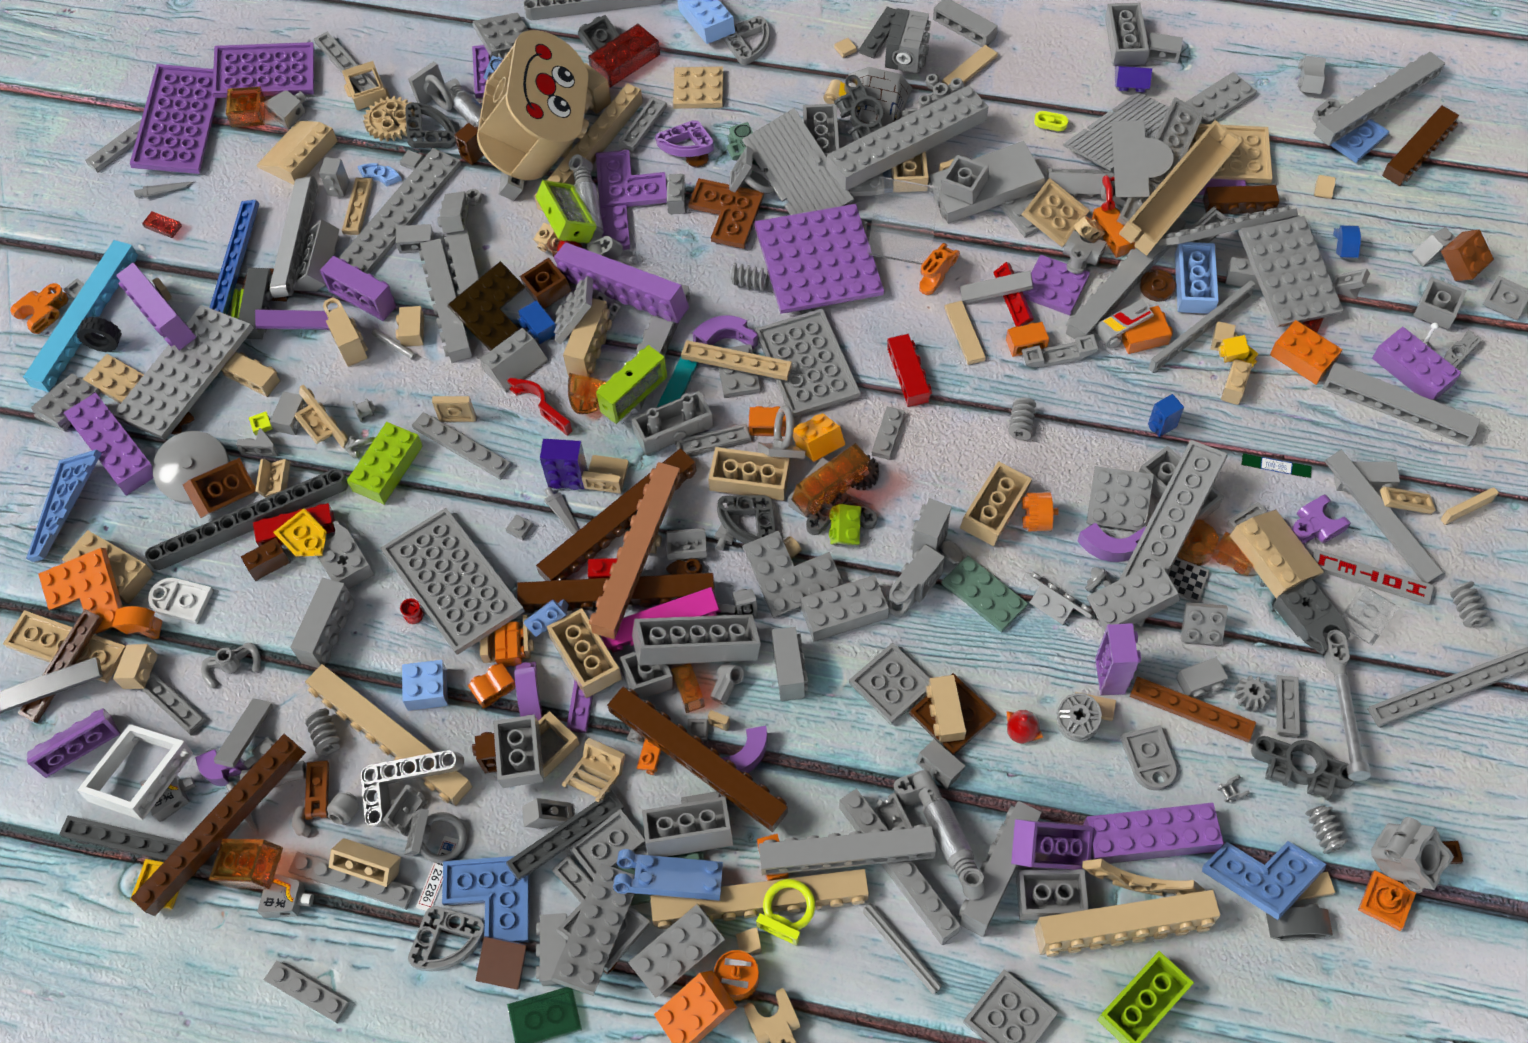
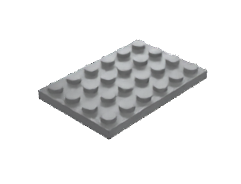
M1305 216L1241 228L1239 230V236L1276 328L1291 325L1295 320L1301 323L1341 314L1344 311Z
M823 309L755 328L758 341L766 357L792 362L787 381L774 379L784 403L790 407L793 417L860 397L858 386Z

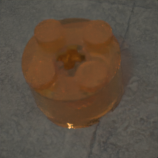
M1201 519L1195 520L1177 557L1192 564H1197V566L1208 563L1219 541V536L1214 528Z

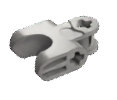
M1074 230L1063 250L1064 255L1071 257L1066 266L1067 270L1079 274L1084 271L1088 263L1097 266L1107 242L1099 239L1096 243H1087Z

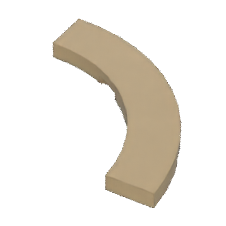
M1103 859L1083 861L1082 868L1101 880L1105 877L1112 880V884L1136 892L1163 896V893H1175L1177 896L1205 891L1194 880L1174 881L1144 877L1121 870Z

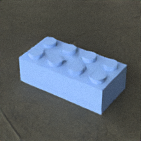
M677 0L679 12L706 44L735 33L733 16L719 0Z
M1185 242L1178 244L1175 252L1177 311L1209 314L1217 307L1219 301L1215 243Z

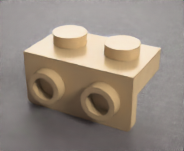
M261 459L255 491L267 498L287 489L291 462L283 459L270 463L266 459Z

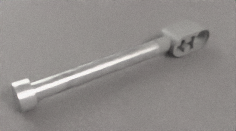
M1332 630L1328 633L1325 640L1328 649L1324 656L1327 669L1334 673L1350 759V764L1347 765L1348 778L1353 781H1363L1368 779L1371 774L1369 764L1363 761L1346 672V665L1350 658L1347 639L1343 632Z

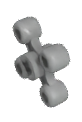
M929 74L926 77V85L933 92L930 95L924 94L919 97V107H925L964 88L962 79L954 78L949 85L939 83V78L936 74Z

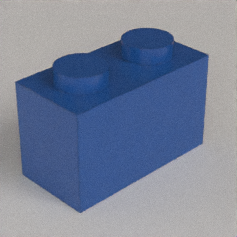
M537 301L518 311L520 316L518 319L519 323L523 328L526 327L528 329V334L536 339L539 344L555 336L556 324Z
M1173 394L1154 404L1148 425L1150 430L1156 433L1158 437L1177 428L1184 410V406Z

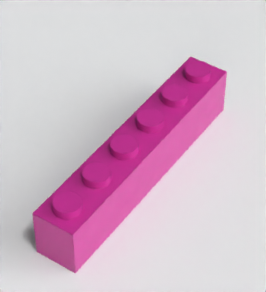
M710 587L624 617L615 640L604 636L601 637L608 651L614 653L623 650L625 645L630 644L634 646L632 632L635 619L717 616L718 613H721L715 592Z

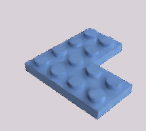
M1289 841L1265 865L1226 842L1203 865L1202 872L1279 920L1325 870L1326 864Z
M514 856L443 861L442 904L444 906L485 903L484 937L489 936L518 943L529 942V875L517 881L506 865V862Z

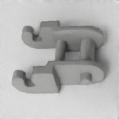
M1240 775L1230 778L1224 785H1219L1220 787L1217 790H1222L1226 797L1225 802H1232V799L1235 798L1239 800L1245 795L1248 796L1250 794L1249 790L1241 794L1237 793L1232 786L1235 780L1241 778ZM1230 787L1234 795L1230 796L1226 788Z

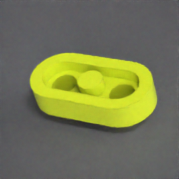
M1039 111L1035 115L1034 123L1039 128L1064 131L1068 125V118L1063 114Z

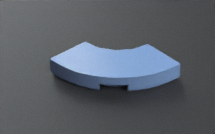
M378 163L357 166L363 178H372L373 180L380 181L386 187L402 181L399 173L390 166L378 165Z

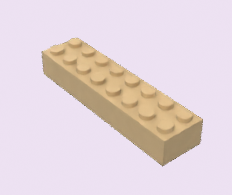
M1213 890L1039 917L1034 931L1040 955L1046 954L1047 957L1059 955L1061 951L1067 950L1068 953H1076L1081 951V948L1090 947V950L1100 949L1104 944L1119 946L1123 945L1124 941L1133 940V943L1145 941L1148 937L1163 939L1167 937V934L1173 933L1176 936L1188 934L1191 930H1197L1199 933L1210 930V927L1220 917V912Z

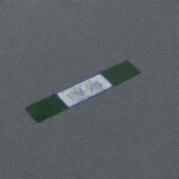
M1242 454L1241 465L1311 478L1312 466Z

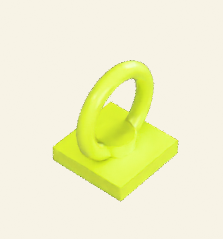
M784 879L774 883L765 894L763 900L765 915L759 914L756 920L757 928L797 946L800 939V932L798 930L809 924L815 912L813 893L804 883L798 880ZM784 888L797 889L806 899V912L797 922L792 923L790 920L773 913L772 900L775 894Z

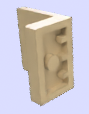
M592 455L588 471H583L582 474L584 489L621 494L629 461L627 459Z

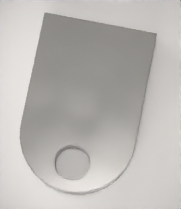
M1161 725L1120 736L1137 782L1149 790L1167 788L1176 776V764ZM1153 775H1161L1164 782L1156 783L1153 780Z

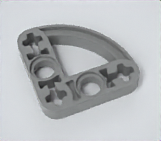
M756 16L734 25L735 33L723 38L740 64L746 65L757 60L768 47L769 26L765 18L761 16ZM746 28L748 31L743 32L741 29ZM762 32L763 35L760 43L753 50H750L743 39ZM739 44L741 47L735 48L734 45Z
M432 906L424 914L409 952L408 961L413 968L422 971H440L451 968L464 961L476 950L484 937L485 925L479 918L439 906ZM436 912H438L440 918L435 919L433 923V926L436 928V930H434L431 927H426L427 924L429 926L432 925L433 920L430 916L435 915ZM455 917L460 918V926L451 928L449 925L451 919ZM466 920H468V926L475 927L478 924L480 930L475 931L473 934L470 928L465 927ZM442 930L469 938L465 945L455 953L441 959L430 960ZM426 932L433 934V938L429 943H423L421 940ZM420 945L421 947L427 948L428 950L426 951L425 949H423L422 951L418 946ZM421 953L424 960H420L418 964H416L417 962L414 959V957L419 956Z

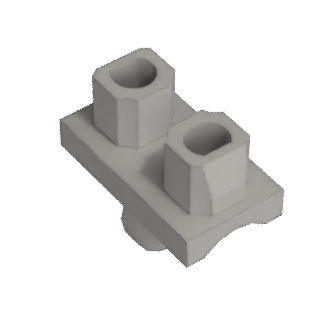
M593 289L592 298L607 301L608 309H610L609 317L614 321L622 305L598 290Z

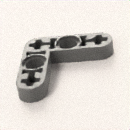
M837 489L832 491L807 519L806 529L811 535L820 534L831 522L829 515L825 516L821 511L823 509L831 510L835 498L842 497V499L837 500L835 505L845 504L861 507L860 526L865 529H873L876 526L877 515L873 510L843 490ZM870 517L872 518V521H870V520L867 521V522L865 521V518H867V519H869ZM818 522V527H817V526H814L813 528L811 527V524H814V525H815V524Z

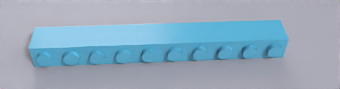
M113 240L23 376L30 387L50 392L56 384L58 378L66 369L67 364L75 355L78 347L82 344L79 338H77L81 321L86 317H99L106 304L119 287L118 283L120 280L116 275L136 261L138 254L131 244Z

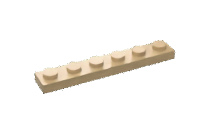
M686 340L681 353V358L685 360L786 381L792 367V362L688 340Z

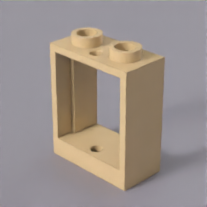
M550 711L538 721L540 736L548 728H551L566 744L543 765L544 778L580 745L577 736Z

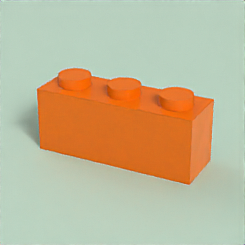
M1098 207L1093 211L1092 220H1097L1105 232L1102 237L1107 242L1114 256L1118 258L1128 254L1131 249H1135L1134 242L1130 243L1119 235V232L1125 226L1117 222L1120 210L1115 207L1112 210L1102 211L1101 207Z

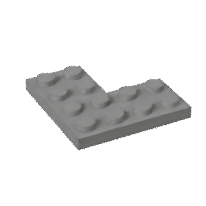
M779 531L742 546L773 618L801 607L800 598L844 585L830 552L794 566Z

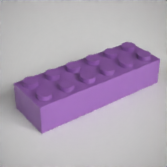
M131 263L116 275L120 280L118 284L171 347L175 345L180 351L196 338L195 334L134 263Z
M96 392L64 412V415L92 451L98 450L102 453L99 461L126 496L153 479V466Z
M1214 803L1087 816L1083 824L1093 827L1091 860L1103 859L1109 864L1217 852L1224 844Z

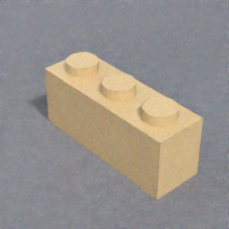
M235 352L221 369L224 376L266 397L269 396L280 382L277 371L274 368L266 367L256 359H249L242 352Z
M954 675L930 678L929 685L926 686L927 698H931L932 702L929 708L931 717H935L936 724H933L935 736H939L940 743L964 740L966 729Z
M343 838L331 849L328 868L387 887L398 876L401 857Z

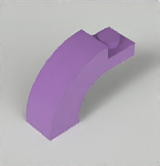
M524 662L516 665V670H514L520 717L535 714L539 721L543 716L538 690L536 662Z
M766 725L746 729L747 741L743 749L735 755L722 757V759L725 761L728 759L733 762L737 767L736 769L741 773L751 772L761 762L766 752Z

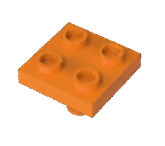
M1374 870L1358 911L1401 931L1416 892L1409 890L1404 884Z

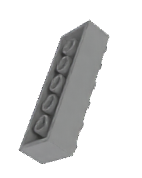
M752 614L635 619L632 632L638 665L757 660L761 645Z
M1020 801L1017 802L1015 807L1010 806L1004 824L1001 825L997 833L996 843H992L986 861L982 863L980 868L984 876V895L979 899L964 900L958 915L961 918L960 926L982 937L984 936L1018 866L1011 864L1015 819L1039 821L1042 812Z

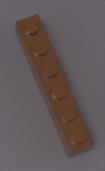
M1441 105L1387 164L1382 176L1398 186H1401L1404 181L1408 182L1413 175V171L1417 172L1422 161L1426 162L1431 151L1435 152L1440 142H1444L1447 139L1449 132H1453L1458 125L1456 121L1459 114Z

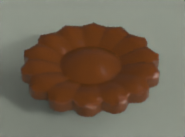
M709 155L686 157V162L692 167L704 166L709 160Z

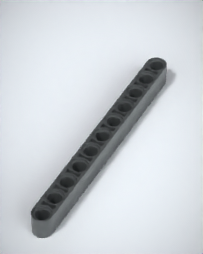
M332 469L147 549L145 558L154 569L162 570L253 531V522L264 518L276 517L280 514L296 512L299 509L309 507L339 494L348 488L347 479L342 470Z

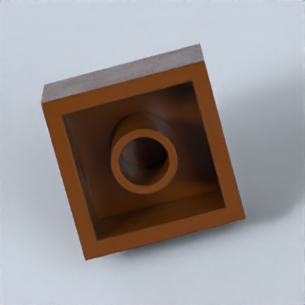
M549 257L519 276L525 289L543 309L572 291L565 276Z

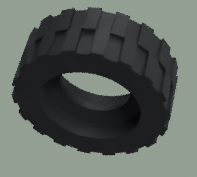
M99 317L84 318L77 332V338H79L83 345L103 352L116 350L122 335L117 325Z

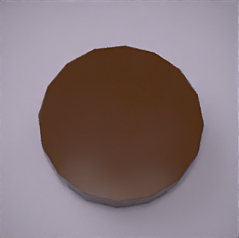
M1159 269L1152 272L1148 271L1141 278L1140 290L1149 300L1156 302L1166 301L1174 295L1176 281L1166 271Z

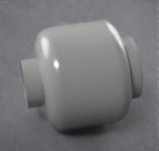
M348 792L335 795L327 806L329 819L336 824L350 822L359 809L358 802L356 801L357 798Z

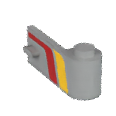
M1141 299L1098 323L1095 331L1107 347H1116L1121 342L1122 333L1148 320L1154 314L1144 300Z

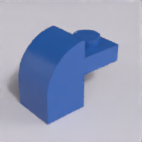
M1340 225V228H1334L1333 236L1338 239L1336 254L1340 257L1359 258L1361 244L1359 226Z

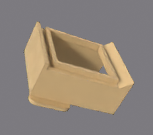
M373 61L342 70L346 81L344 85L348 97H352L357 110L369 107V105H375L374 101L379 103L380 98L386 100L388 96L391 99L387 88L383 87ZM373 71L379 86L355 94L349 78Z

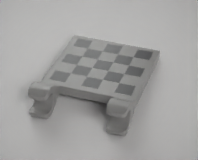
M1176 558L1168 576L1180 598L1192 603H1199L1209 570Z

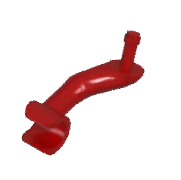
M1108 175L1102 178V183L1106 189V202L1101 205L1102 211L1115 208L1111 181H1115V177L1109 178Z

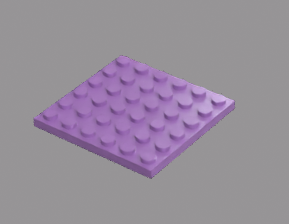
M856 204L755 221L754 226L780 314L882 296L884 294Z

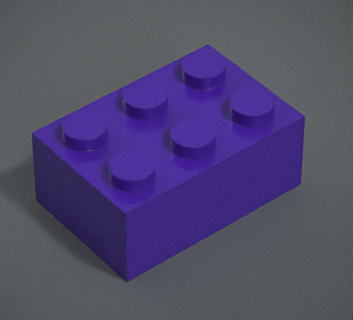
M543 439L540 462L547 486L553 489H584L582 474L583 471H588L581 441Z

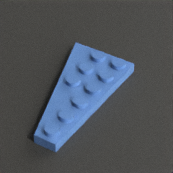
M98 450L59 460L26 557L27 560L35 562L46 558L102 454Z

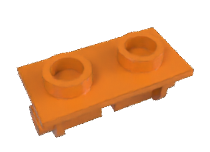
M646 739L636 769L647 770V774L654 775L658 770L657 765L661 750Z

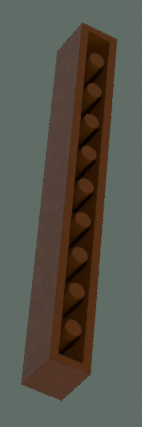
M681 448L662 462L680 468V479L675 490L679 489L684 481L691 479L697 472L696 462ZM650 473L536 565L539 575L545 581L566 580L572 573L578 572L588 559H593L601 549L607 548L612 540L620 537L630 527L632 516L637 514L638 501L643 499L644 487L651 480L649 479Z
M714 573L640 576L628 608L637 605L641 607L661 605L710 587L715 592ZM610 578L517 582V601L523 607L524 613H533L534 610L541 609L551 600L559 603L563 599L569 604L567 611H572L575 608L592 610L596 608L598 597L603 596V586L606 579L609 580Z
M622 687L607 704L611 714L722 796L726 797V799L772 833L787 815L788 806H786L785 800L779 796L775 798L770 794V790L766 786L753 782V778L748 773H741L736 769L737 767L733 762L728 759L726 761L723 760L715 749L711 747L708 749L703 745L704 743L699 737L695 735L693 737L690 736L686 728L681 724L675 725L671 722V718L666 713H659L655 710V706L652 703L638 698L639 695L633 689L627 690L625 687Z
M283 734L130 899L144 912L156 916L306 752L286 734Z

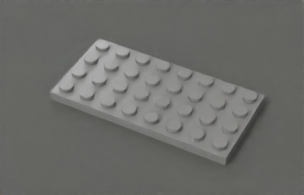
M200 305L192 317L185 323L195 334L196 338L180 351L175 345L172 347L168 345L117 407L113 416L118 420L166 440L254 329L250 323Z
M444 508L381 547L383 554L456 655L525 612L521 604L447 508Z

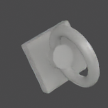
M433 61L408 78L417 103L427 104L434 99L441 108L445 110L452 109L453 101L451 95L444 86V80L436 62ZM441 93L443 94L446 102H444L439 96Z
M747 146L730 171L729 190L736 192L744 180L749 186L759 192L766 194L775 192L771 184L770 187H766L755 182L750 177L752 171H755L767 180L764 174L768 171H762L758 165L752 164L753 149Z
M784 405L780 407L776 414L774 443L758 442L757 450L770 457L805 458V451L791 444L794 418L790 407ZM785 415L786 433L785 438L782 439L781 428L783 417Z
M422 808L414 812L404 855L414 856L421 853L431 862L443 863V861H453L462 853L466 845L467 835L463 823L456 816L446 812H437L428 816L429 810ZM436 821H447L458 832L457 845L448 854H434L426 846L430 835V825Z

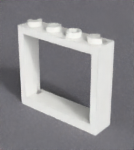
M129 724L79 787L78 792L87 802L143 821L192 756L193 752L182 740ZM139 740L170 750L131 802L100 792Z

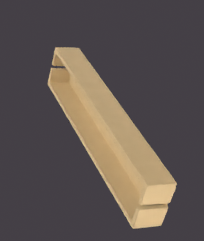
M1214 120L1125 224L1119 235L1130 243L1134 242V246L1147 256L1235 151L1242 140L1229 132L1224 140L1219 143L1218 140L1227 129Z

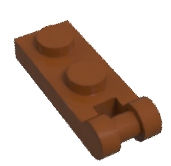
M327 760L307 762L306 820H312L314 817L328 818L329 762ZM320 803V808L314 809V804Z

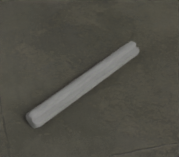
M872 904L867 905L863 909L864 915L932 994L937 993L942 987L938 980Z

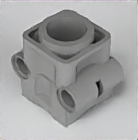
M1405 817L1401 824L1388 823L1371 849L1372 858L1384 875L1396 881H1402L1409 890L1416 893H1421L1424 888L1435 890L1442 872L1454 858L1449 848L1440 840V834L1434 826L1421 825L1419 821L1411 817Z

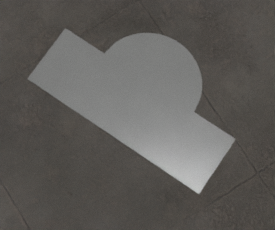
M1144 120L1111 121L1116 198L1149 197L1148 178L1158 177L1170 169L1174 158L1172 150L1167 144L1158 139L1145 137Z

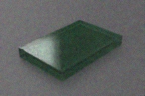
M564 987L507 1004L515 1043H541L582 1031L572 988Z

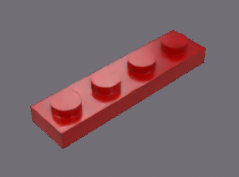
M1005 262L993 272L995 278L1015 274L1011 264ZM1022 291L1003 295L1015 326H1024L1034 320Z

